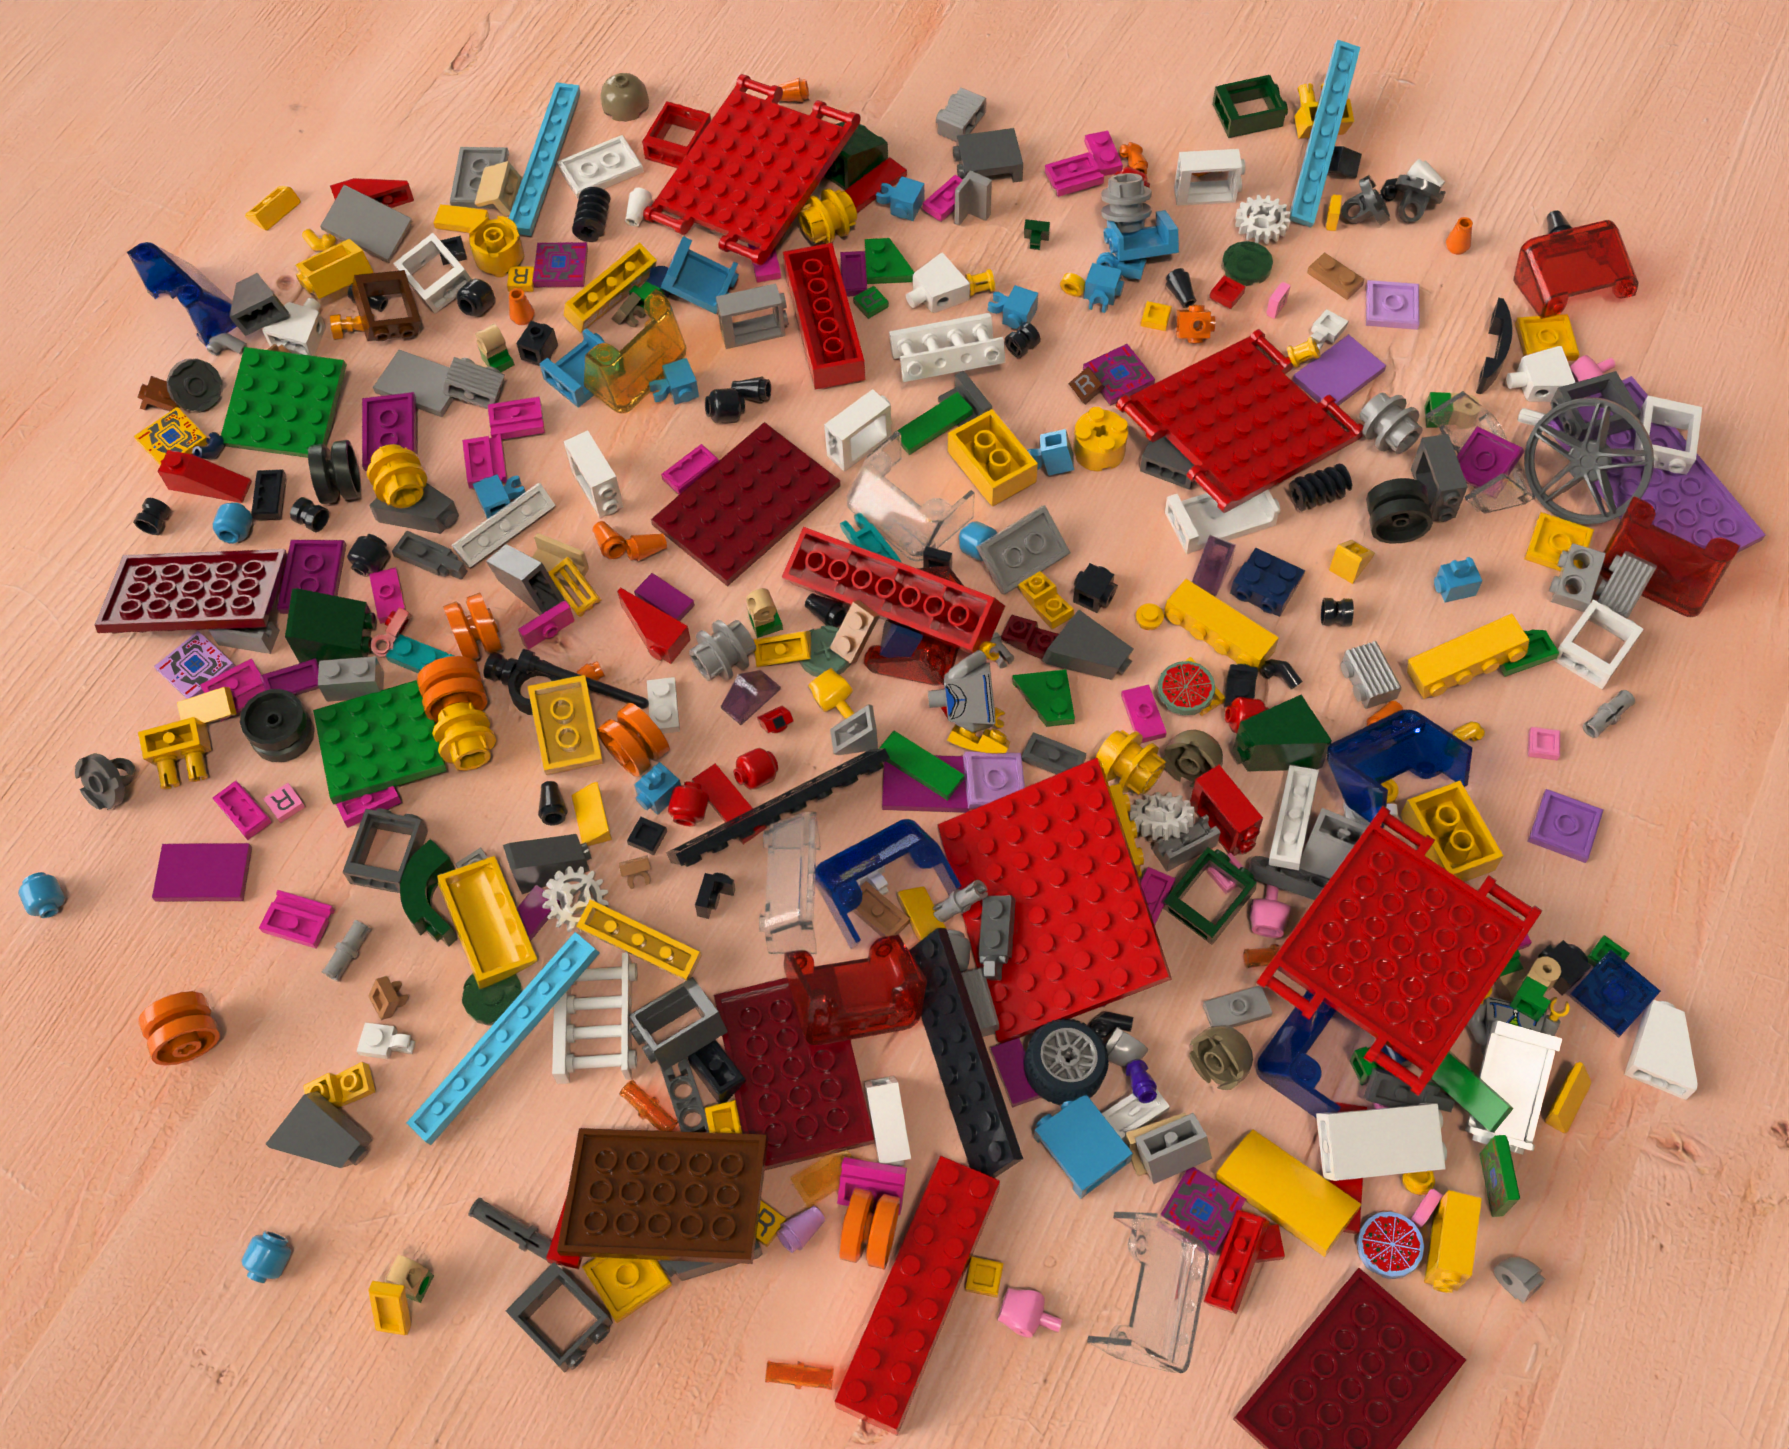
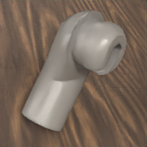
M221 333L209 340L207 350L212 355H218L220 351L229 348L242 354L247 343L228 333Z

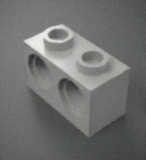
M1573 543L1567 552L1562 551L1557 567L1562 569L1559 577L1554 576L1549 592L1554 593L1551 602L1584 612L1590 605L1606 553ZM1573 560L1582 561L1585 564L1586 568H1577L1574 565ZM1565 586H1574L1578 594H1570Z

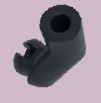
M1398 178L1385 181L1380 190L1384 200L1391 201L1395 198L1398 189L1395 187Z
M1270 659L1260 668L1264 678L1270 679L1272 676L1282 677L1291 690L1303 682L1287 661Z
M1104 1012L1094 1019L1089 1027L1093 1028L1101 1038H1104L1117 1027L1131 1032L1134 1017Z

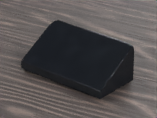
M716 1040L688 1056L690 1066L719 1104L726 1103L746 1082L743 1075Z

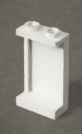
M1269 489L1226 513H1223L1217 507L1218 503L1208 493L1183 501L1180 500L1178 494L1167 497L1165 514L1186 554L1276 526L1278 515L1281 511L1278 500L1272 497Z
M1501 1021L1492 1022L1479 1077L1514 1109L1495 1133L1488 1131L1469 1113L1465 1131L1473 1134L1472 1140L1488 1144L1495 1135H1506L1511 1152L1523 1155L1525 1149L1534 1151L1535 1145L1532 1142L1555 1051L1560 1049L1561 1038Z
M1420 1103L1419 1105L1339 1113H1316L1323 1178L1337 1181L1446 1169L1447 1149L1444 1142H1442L1441 1135L1443 1116L1438 1109V1104Z

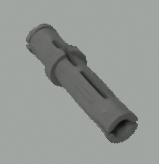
M477 1198L470 1208L468 1216L479 1220L496 1232L519 1244V1249L524 1252L528 1249L546 1260L552 1241L538 1233V1228L533 1225L529 1228L485 1202L482 1198Z

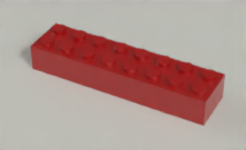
M804 526L782 575V578L795 586L841 602L849 607L853 601L859 600L879 614L880 619L971 654L978 651L983 642L991 641L1005 609V605L995 597Z
M940 1156L834 1401L836 1409L898 1436L999 1193L1000 1180Z

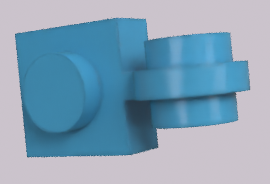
M1105 252L1098 256L1096 264L1122 270L1121 275L1125 278L1141 280L1147 258L1119 262L1112 253Z

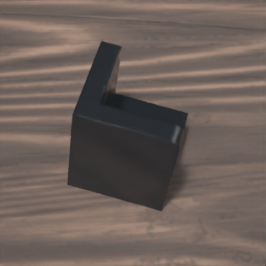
M1335 146L1328 173H1338L1350 178H1356L1362 154L1344 146Z

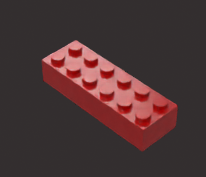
M833 243L784 251L785 275L815 390L866 380L865 360Z

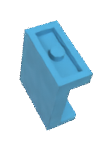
M1166 210L1156 211V226L1144 227L1136 232L1121 233L1114 221L1107 220V228H1104L1103 231L1106 244L1110 245L1111 253L1116 255L1119 262L1179 253L1178 227Z
M683 236L660 288L716 314L718 312L716 296L730 294L727 290L729 287H734L739 274L735 273L738 263L733 262L731 267L727 268L690 250L689 247L692 240Z
M587 328L582 331L584 340L555 364L548 358L539 363L544 380L578 408L624 372L621 353L615 347H609L599 334H593Z
M1087 1095L1075 1101L1064 1102L1060 1107L1062 1110L1053 1117L1051 1114H1048L1040 1119L1035 1125L1037 1128L1034 1132V1139L1037 1143L1042 1142L1073 1182V1190L1080 1199L1129 1164L1133 1155L1132 1151Z

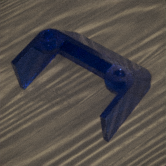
M1400 710L1331 743L1327 749V761L1345 804L1371 823L1381 807L1387 806L1388 789L1380 784L1408 770L1422 779H1430L1443 773L1455 782L1461 781L1464 787L1467 786L1473 748L1421 713L1414 710Z
M903 819L826 859L814 871V882L851 949L856 947L861 941L847 915L862 902L863 894L857 883L858 879L908 853L917 867L921 869L934 868L949 896L953 891L961 887L958 878L938 843L914 820Z
M1306 991L1303 997L1311 1001L1314 995ZM1323 1001L1310 1020L1302 1016V1011L1295 1007L1256 1063V1073L1262 1081L1315 1118H1317L1316 1113H1338L1341 1109L1338 1104L1314 1089L1321 1078L1322 1071L1318 1062L1306 1054L1336 1012L1335 1009Z

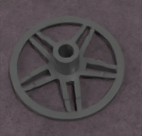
M1587 397L1573 399L1558 405L1538 421L1527 441L1524 467L1526 478L1533 494L1547 510L1570 522L1598 524L1621 516L1639 502L1646 492L1653 475L1654 452L1649 434L1632 412L1613 401ZM1582 406H1595L1583 442L1561 430L1557 431L1548 426L1555 417L1567 410ZM1601 407L1604 408L1598 438L1595 440L1591 439ZM1611 411L1619 414L1632 425L1641 440L1644 450L1611 449L1606 444ZM1545 431L1554 438L1571 446L1570 451L1568 452L1554 441L1542 435V432ZM1539 438L1570 461L1543 488L1535 471V450ZM1613 456H1645V461L1612 464ZM1644 466V473L1637 490L1623 505L1616 508L1613 499L1614 493L1607 476V471ZM1570 472L1574 477L1572 480L1550 496L1545 493L1565 474ZM1586 480L1601 514L1584 515L1574 513L1562 508L1553 499L1565 493L1580 481ZM1597 480H1599L1606 504L1610 512H1606L1602 504V499L1594 484V482Z

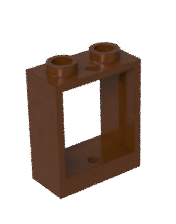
M405 270L354 275L352 292L367 341H385L392 338L407 339L418 336L421 321ZM401 293L408 317L374 321L367 297Z

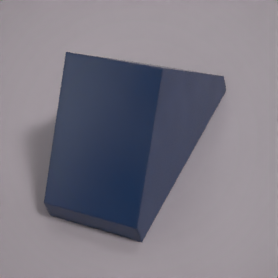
M885 621L880 655L906 664L921 642L923 635Z

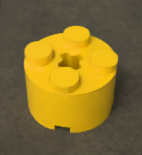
M497 216L498 219L489 220V217L478 220L470 228L469 244L477 267L486 273L501 278L507 275L510 267L518 266L524 259L522 242L517 226L511 219Z
M1100 407L1090 408L1075 424L1073 451L1077 462L1091 471H1102L1103 468L1111 467L1113 469L1123 461L1126 452L1128 437L1127 421L1112 411L1103 410Z

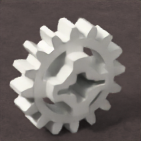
M1257 195L1256 200L1248 197L1247 203L1241 202L1240 208L1237 209L1235 227L1240 228L1239 234H1247L1246 240L1255 238V243L1257 244L1260 240H1264L1266 244H1269V239L1271 238L1277 242L1279 235L1284 237L1286 230L1289 229L1290 211H1286L1287 205H1279L1280 199L1278 198L1271 201L1270 195H1267L1265 199Z
M1156 792V795L1152 796L1146 794L1145 800L1136 799V805H1131L1130 821H1135L1137 832L1141 831L1142 837L1152 835V840L1163 837L1165 841L1172 836L1180 838V832L1187 834L1189 833V827L1194 826V807H1191L1189 800L1183 801V796L1181 795L1172 797L1171 792H1168L1166 796H1161L1160 792Z
M569 866L565 870V875L561 871H557L554 875L555 880L549 879L546 884L549 889L542 893V896L549 900L542 907L543 909H551V913L547 918L553 919L556 917L558 919L556 927L559 928L564 923L567 924V932H571L581 918L572 917L571 915L579 913L582 915L590 899L606 907L608 906L609 902L602 899L608 894V890H600L599 886L603 883V880L594 881L592 879L594 871L585 875L584 868L580 866L577 872L574 873L572 867ZM570 881H576V882H580V883L572 884V885H571V884H569L568 882H570ZM578 891H580L581 893L578 896L579 899L577 903H575L571 908L570 905L573 902V896L576 895ZM557 899L560 901L561 908L557 903Z

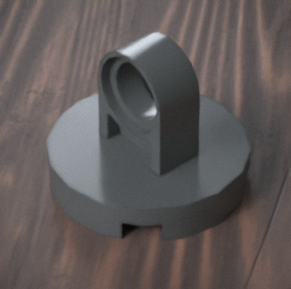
M1367 175L1360 179L1359 184L1362 192L1348 199L1343 204L1341 211L1344 218L1351 224L1360 223L1373 215L1380 225L1390 221V214L1382 195L1376 189H1373L1377 185L1372 177ZM1354 205H1359L1360 212L1354 217L1348 216L1349 209Z
M1399 175L1395 187L1404 193L1398 210L1399 217L1404 222L1409 223L1419 220L1424 214L1428 203L1440 204L1443 201L1446 192H1440L1441 187L1418 177H1416V180L1410 181L1407 180L1409 175ZM1409 203L1414 204L1417 208V214L1413 218L1408 217L1405 213V208Z
M188 358L177 362L170 370L167 377V391L171 399L178 406L190 411H203L212 407L220 397L219 391L222 380L218 371L210 363L197 358Z
M93 753L78 760L75 765V778L81 777L84 787L80 789V792L89 804L99 810L103 808L109 810L120 805L124 799V787L131 783L136 769L135 765L128 759L115 758L109 760L101 754ZM117 768L125 770L128 775L120 776Z

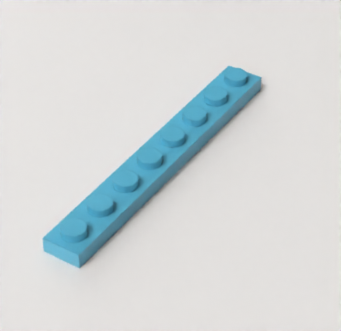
M1337 40L1334 44L1290 210V221L1312 227L1315 223L1361 48L1359 46Z
M557 82L555 84L509 219L516 224L520 235L532 236L581 93L579 85Z
M575 932L406 1123L426 1143L432 1145L600 953Z

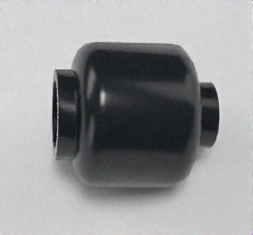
M476 278L471 279L461 287L456 297L460 310L466 315L474 317L485 313L495 301L491 286L485 281Z
M734 388L714 389L705 398L706 415L711 417L715 423L736 422L739 420L741 413L745 411V400L739 396L738 391Z
M372 534L359 536L347 555L348 560L352 564L351 569L362 576H366L367 573L379 572L389 556L386 548L387 544L381 538Z

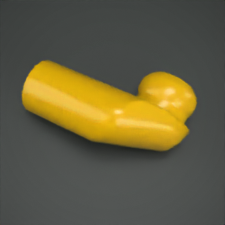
M306 229L302 233L303 239L314 251H325L336 245V238L331 234H324L322 238H318L312 229Z
M1472 721L1456 728L1452 733L1446 752L1452 756H1460L1465 741L1470 738L1473 741L1481 740L1485 735V730L1479 723Z

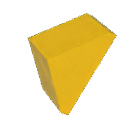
M1352 539L1338 544L1329 571L1353 584L1373 558L1375 552Z

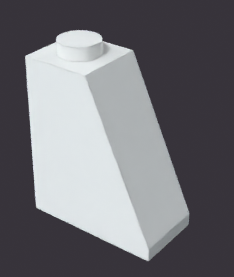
M1653 1000L1644 1010L1624 1075L1687 1100L1697 1090L1698 1083L1685 1012L1676 1009L1669 1002Z
M895 1076L864 1081L878 1161L881 1164L903 1166L905 1165L904 1160L911 1159L898 1081Z

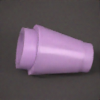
M812 1206L810 1209L782 1223L781 1229L777 1231V1237L789 1252L793 1253L797 1249L802 1250L820 1228L821 1224L825 1222V1217L817 1207Z

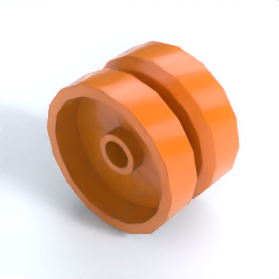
M480 592L467 597L466 604L471 615L466 617L461 604L457 601L443 606L463 657H469L474 661L479 659L480 652L475 641L480 639L485 652L489 655L492 652L503 650L497 635L499 632L490 608L487 609Z
M450 656L441 658L424 666L418 673L416 680L423 697L422 703L428 719L434 720L435 723L439 722L438 715L441 710L449 705L471 702L475 710L481 711L487 705L488 699L484 686L481 683L482 678L477 662L469 657Z
M628 703L617 712L618 721L608 719L597 729V733L615 760L630 774L639 777L651 766L649 758L658 761L670 750L665 736L652 719L635 704Z
M195 991L180 992L155 1001L143 1010L138 1020L142 1035L147 1039L150 1057L153 1062L159 1065H177L191 1061L211 1050L220 1038L216 1022L211 1017V1009L207 998L202 993Z
M855 1188L842 1226L840 1260L857 1263L862 1257L865 1245L868 1244L866 1253L868 1266L885 1270L895 1236L900 1209V1197L884 1194L878 1200L875 1213H873L874 1196L872 1191Z

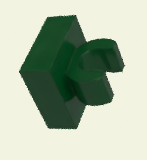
M1025 219L1024 238L1030 239V249L1040 250L1041 240L1049 241L1050 222Z

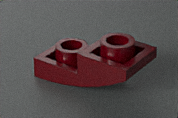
M1011 615L1001 635V639L1027 654L1043 659L1048 647L1059 634L1038 628L1037 621Z

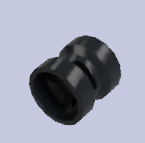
M1028 322L1020 325L1017 332H1011L1005 337L1007 349L1017 358H1021L1028 352L1029 348H1034L1041 342L1039 332Z
M301 497L293 504L290 518L300 525L305 524L306 528L313 532H319L328 522L329 511L323 506L314 505L313 501Z
M146 498L142 504V512L136 515L133 523L145 533L158 535L163 527L162 521L168 518L171 509L158 499Z
M1323 598L1321 604L1322 625L1331 626L1333 623H1339L1341 626L1352 625L1354 614L1353 599L1343 598L1341 601H1335L1333 598Z
M492 652L484 665V678L492 681L498 679L501 680L502 684L508 685V680L516 668L518 660L514 658L507 660L502 654Z

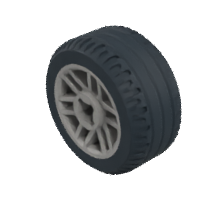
M1065 1018L1053 1020L1040 1027L1032 1036L1024 1056L1025 1075L1031 1088L1039 1096H1042L1044 1100L1051 1101L1053 1104L1060 1105L1066 1101H1075L1085 1095L1091 1098L1098 1091L1106 1076L1109 1065L1108 1051L1101 1036L1084 1022L1080 1023V1021Z

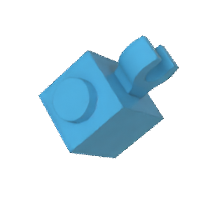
M901 177L896 187L882 183L881 192L886 194L879 192L876 194V201L878 203H890L891 215L914 221L925 201L924 183L906 177Z
M1092 263L1085 282L1084 299L1089 300L1090 310L1093 309L1094 304L1100 303L1103 305L1102 312L1105 313L1108 310V304L1114 305L1116 296H1121L1124 288V281H1121L1122 270Z
M1016 285L1013 287L1009 297L1000 292H994L993 301L998 303L989 301L988 311L995 314L1003 312L1002 324L1018 329L1024 322L1031 323L1038 308V293Z
M687 358L662 365L664 379L654 380L649 383L651 392L660 390L653 393L655 402L665 400L669 393L675 405L699 397L697 381Z
M1066 429L1040 434V448L1027 450L1038 463L1037 470L1041 468L1043 463L1045 464L1048 476L1074 470L1073 450Z
M498 474L473 484L476 496L487 519L507 506L510 500L518 498L525 493L524 486L514 488L521 484L519 476L510 477L505 486L502 485Z
M1467 557L1466 560H1453L1451 563L1441 565L1434 579L1435 589L1438 593H1441L1445 603L1476 596L1482 584L1481 576L1473 559Z
M659 762L634 784L637 792L636 800L645 810L651 809L658 815L669 805L672 790L676 786L681 785L680 780Z

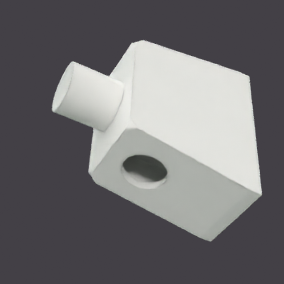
M942 252L913 274V291L906 294V300L912 308L924 303L931 312L936 313L970 300V283Z
M308 298L303 306L291 302L286 303L284 307L288 310L289 315L265 326L262 330L269 346L271 347L273 344H276L279 347L282 344L292 353L315 356L325 331V324L319 312L321 308L320 303L313 298Z
M1562 346L1524 356L1521 359L1517 372L1508 373L1506 378L1508 388L1522 387L1524 396L1529 402H1551L1558 387L1576 383Z

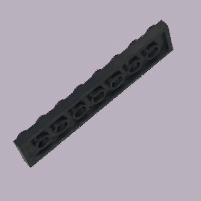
M885 748L870 749L666 852L671 863L681 866L685 865L686 867L691 866L702 860L701 854L711 851L712 853L719 852L729 846L727 841L737 838L742 840L754 834V827L758 825L770 826L781 820L780 814L784 812L795 813L807 807L806 801L820 800L833 793L831 788L846 787L859 780L857 775L872 774L884 767L882 762L890 759Z
M936 928L905 953L902 958L969 1168L995 1178L1023 1160V1156L947 929Z

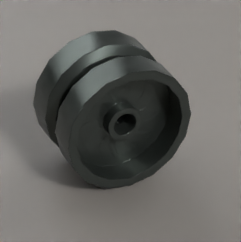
M349 440L335 441L332 444L331 451L324 443L309 446L308 463L310 475L319 502L321 504L336 502L339 493L345 500L360 498L361 480L351 442Z
M1396 478L1384 481L1368 492L1366 502L1370 515L1371 533L1380 542L1396 544L1414 541L1424 536L1431 529L1433 521L1429 508L1428 492L1426 486L1419 480Z
M269 689L260 692L251 698L241 711L240 725L242 732L250 741L256 753L270 762H287L295 759L307 750L313 740L314 727L301 701L291 692L283 689Z

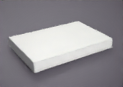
M623 135L557 161L558 169L577 199H579L580 192L587 187L605 189L644 172L642 164Z

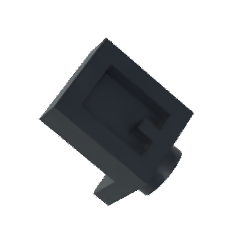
M1247 664L1230 665L1226 680L1224 707L1231 706L1237 697L1255 698L1256 679L1258 676L1257 667H1251Z
M723 873L704 874L695 903L697 917L709 919L711 910H716L718 907L720 893L734 896L735 884L733 879Z

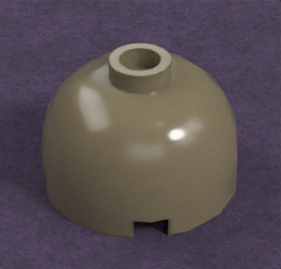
M614 74L605 81L601 90L603 111L606 115L607 113L611 115L613 120L624 122L639 118V113L643 110L646 112L648 109L649 98L646 87L633 74Z
M1194 729L1186 730L1176 735L1166 747L1163 760L1166 761L1165 768L1175 780L1180 782L1181 777L1193 782L1190 787H1194L1196 778L1219 764L1222 767L1223 754L1219 743L1211 735Z
M1226 1025L1211 1026L1191 1040L1190 1045L1193 1044V1051L1189 1053L1190 1060L1195 1070L1207 1083H1210L1212 1079L1215 1083L1220 1084L1217 1087L1218 1089L1231 1090L1249 1074L1253 1063L1252 1049L1247 1039L1236 1029Z

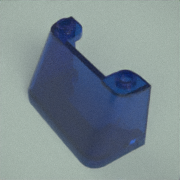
M150 242L140 243L127 252L147 292L154 299L158 298L160 293L169 294L172 299L177 296L180 304L187 310L198 332L196 335L199 341L206 347L213 336L228 333L237 327L229 317L232 300L194 265Z

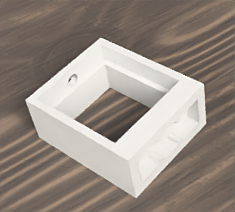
M1239 149L1179 152L1174 184L1177 206L1236 203L1237 193L1242 191L1241 175L1245 174V160L1240 158ZM1229 171L1227 180L1190 182L1192 173Z
M434 233L423 239L418 245L393 263L398 270H405L409 284L434 314L454 300L459 289L471 280L467 271ZM441 252L454 268L424 290L412 274Z
M872 389L824 424L827 457L844 472L892 437L891 404L889 400L883 395L880 396Z
M1647 396L1640 409L1641 414L1638 419L1649 435L1651 422L1688 430L1685 451L1652 444L1654 468L1687 475L1696 460L1702 407ZM1636 432L1634 450H1644ZM1633 456L1632 462L1645 461V456Z
M587 430L563 441L572 473L599 518L613 514L618 509L623 508L616 475L589 431Z
M1593 599L1559 646L1558 658L1553 661L1603 690L1644 629L1634 621L1624 618L1612 611L1608 606L1600 604ZM1589 620L1626 641L1610 664L1573 643Z

